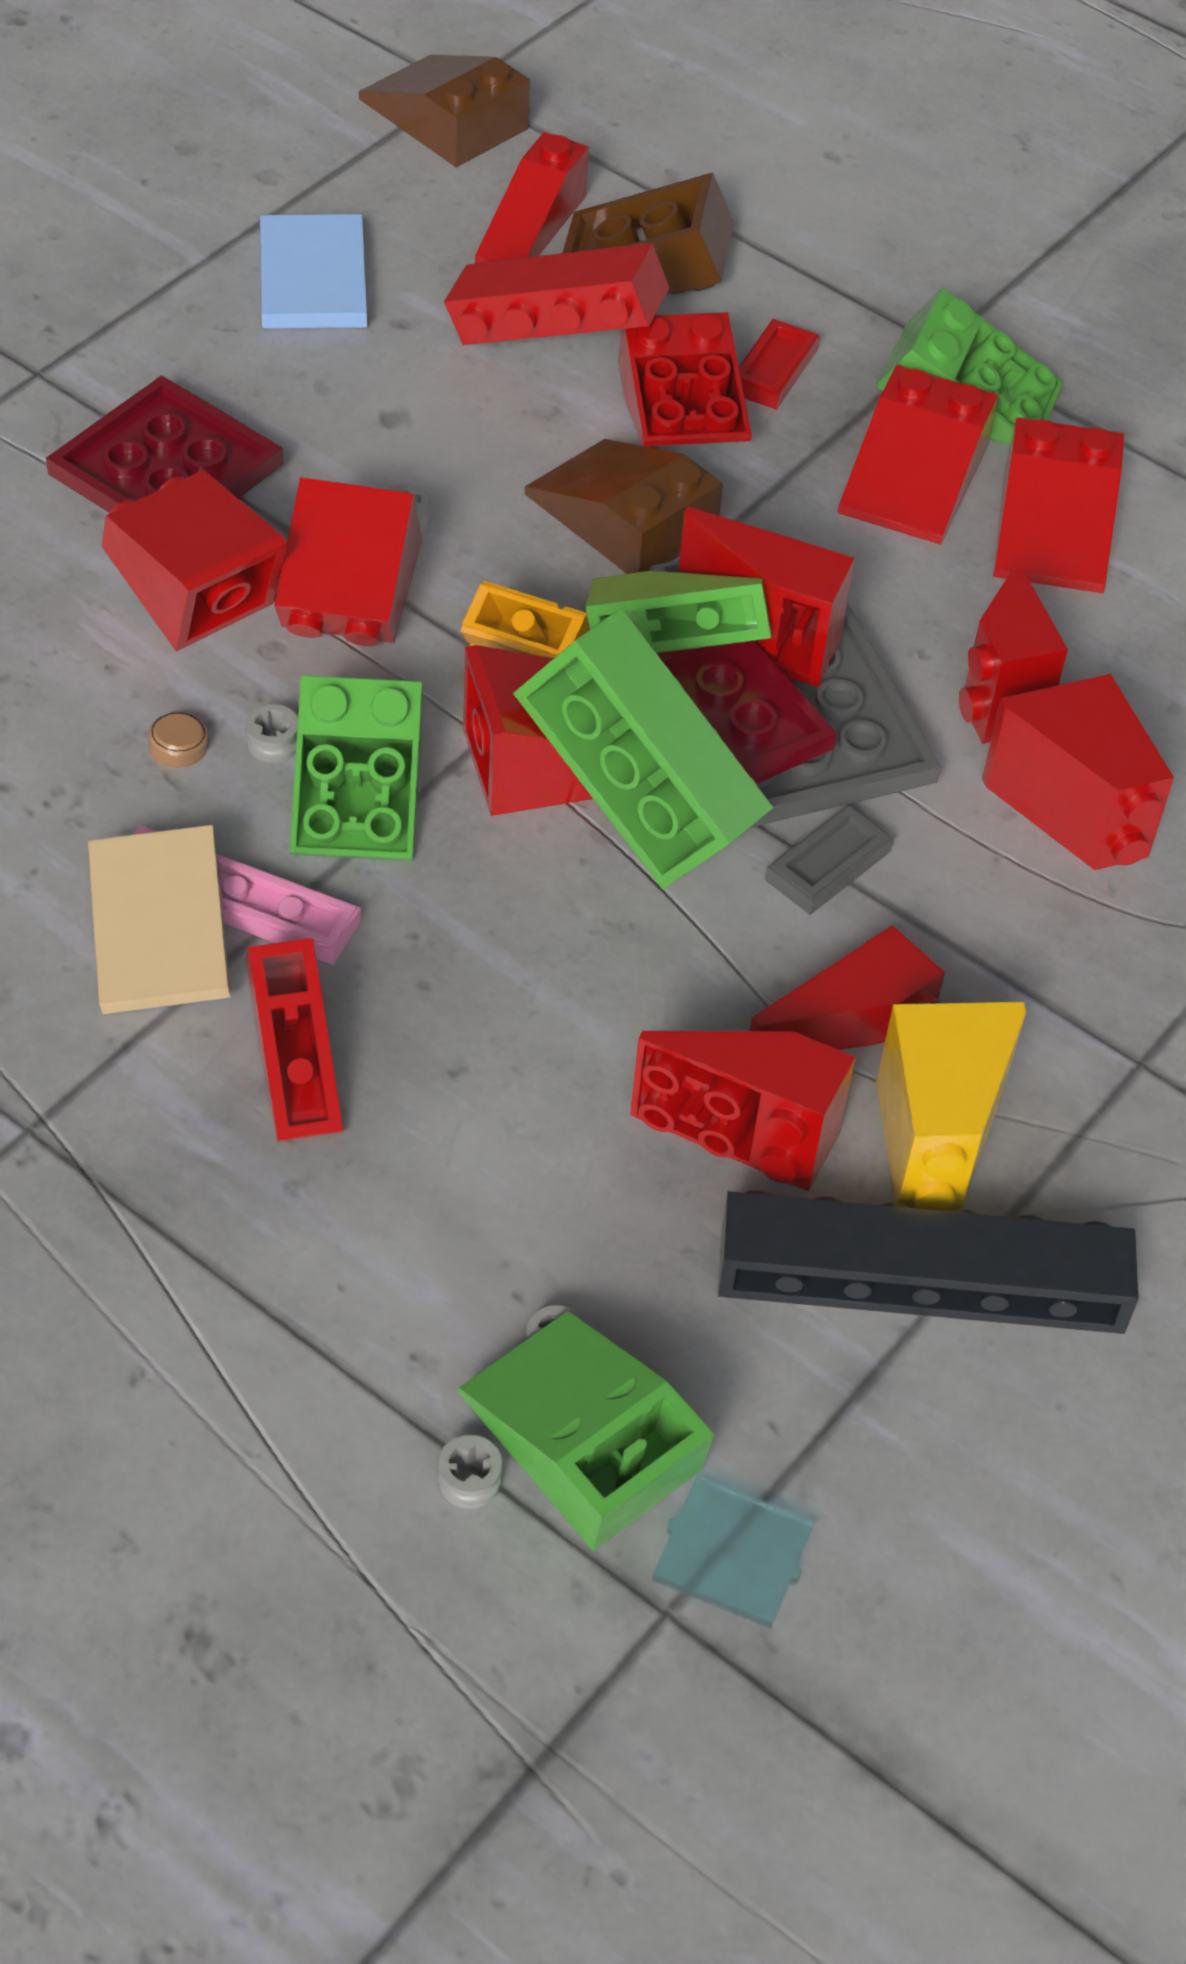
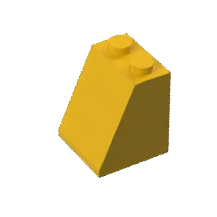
M1024 1002L893 1004L876 1086L894 1203H900L909 1208L939 1211L962 1209L1006 1086L1026 1015Z

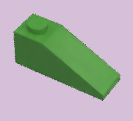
M645 571L593 578L585 606L590 630L622 608L656 653L770 639L772 636L763 579L661 571Z

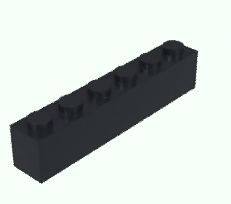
M761 1190L746 1193L727 1191L721 1229L718 1297L1125 1334L1139 1299L1135 1228L1113 1227L1099 1221L1080 1224L1048 1221L1033 1215L1004 1217L976 1214L966 1209L939 1211L909 1208L900 1203L873 1205L842 1202L833 1197L808 1199L775 1196L770 1192Z

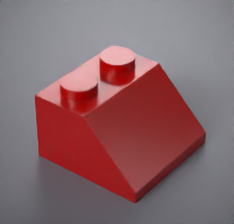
M1023 568L1011 570L981 617L974 647H970L968 651L969 669L965 687L959 691V708L963 719L967 723H972L982 744L991 742L1001 698L1059 685L1068 648Z

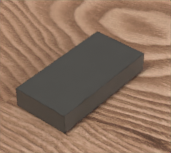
M848 804L767 867L765 881L811 915L890 853L893 837Z

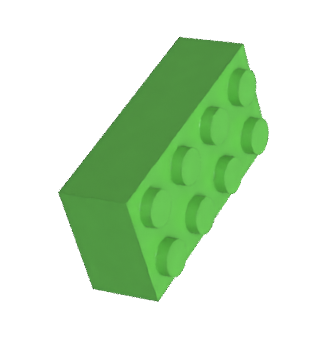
M622 608L575 640L513 693L662 889L731 844L773 809V806L760 791L755 781L747 774L722 741L717 731L706 720L684 691L680 682L672 675L646 641L642 632L634 625Z

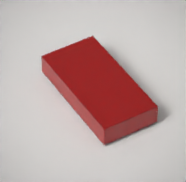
M772 319L739 365L745 399L777 410L817 352L820 335Z

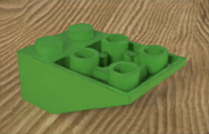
M942 287L907 322L876 386L883 391L897 364L911 369H919L928 374L961 384L973 385L979 389L998 394L999 397L990 439L1010 445L1016 417L1048 420L1064 382L1055 376L1046 365L1039 363L1017 346L1008 335L998 331L974 312L965 301L956 298Z
M301 675L290 855L413 861L424 706L422 682Z
M569 1311L562 1314L458 1388V1393L593 1552L702 1471L714 1437V1433L668 1381Z

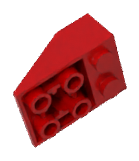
M728 312L655 315L648 327L621 330L618 364L624 400L643 447L751 441V428Z
M687 506L684 512L678 573L763 579L772 636L770 639L754 641L787 678L819 688L841 642L855 557Z
M643 1030L638 1037L630 1115L642 1120L647 1126L656 1131L673 1133L701 1145L706 1151L715 1156L729 1157L762 1171L773 1181L784 1184L790 1183L809 1191L840 1134L856 1057L794 1031Z

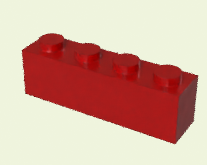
M653 243L466 264L444 300V304L462 344L470 345L648 327L666 296L669 285Z

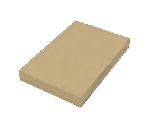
M213 825L89 840L88 852L98 998L102 1014L231 998L216 837Z

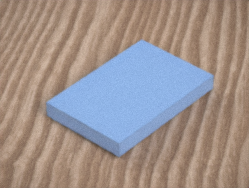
M362 214L260 215L262 328L367 327Z

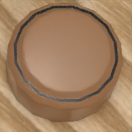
M182 712L168 713L160 716L151 724L148 731L149 754L156 762L166 767L183 768L199 762L206 754L208 749L207 727L200 719Z

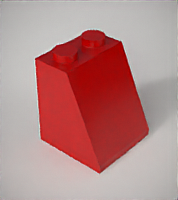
M202 470L187 478L181 476L172 478L164 483L157 492L137 501L128 499L117 504L105 516L101 547L177 652L272 605L288 543L272 526L210 474Z
M300 477L287 539L288 544L274 605L281 627H287L289 632L306 638H317L321 636V633L341 635L347 641L360 646H376L378 641L395 642L422 542L414 493Z
M473 645L465 647L463 731L490 815L495 816L593 799L513 694L554 658Z
M1111 674L1001 698L982 775V781L987 789L1093 870L1115 865H1131L1149 857L1174 780L1173 774Z

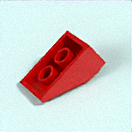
M896 364L879 397L840 500L838 513L941 545L989 444L999 395L979 389L973 385L961 384L928 374L919 369H911Z
M1016 417L1005 465L993 577L1006 579L1011 570L1023 568L1031 583L1104 593L1122 472L1125 433L1107 431L1101 428H1086L1052 423L1047 420Z

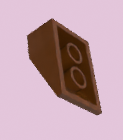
M429 55L360 90L359 100L457 168L528 130L530 79L498 57Z
M712 172L575 211L562 253L653 243L669 285L667 293L677 294L692 289L702 291L722 281L734 228V220Z
M603 439L526 485L525 495L623 572L630 574L649 571V568L653 565L672 562L680 557L684 512L687 506L719 516L723 483L685 454Z

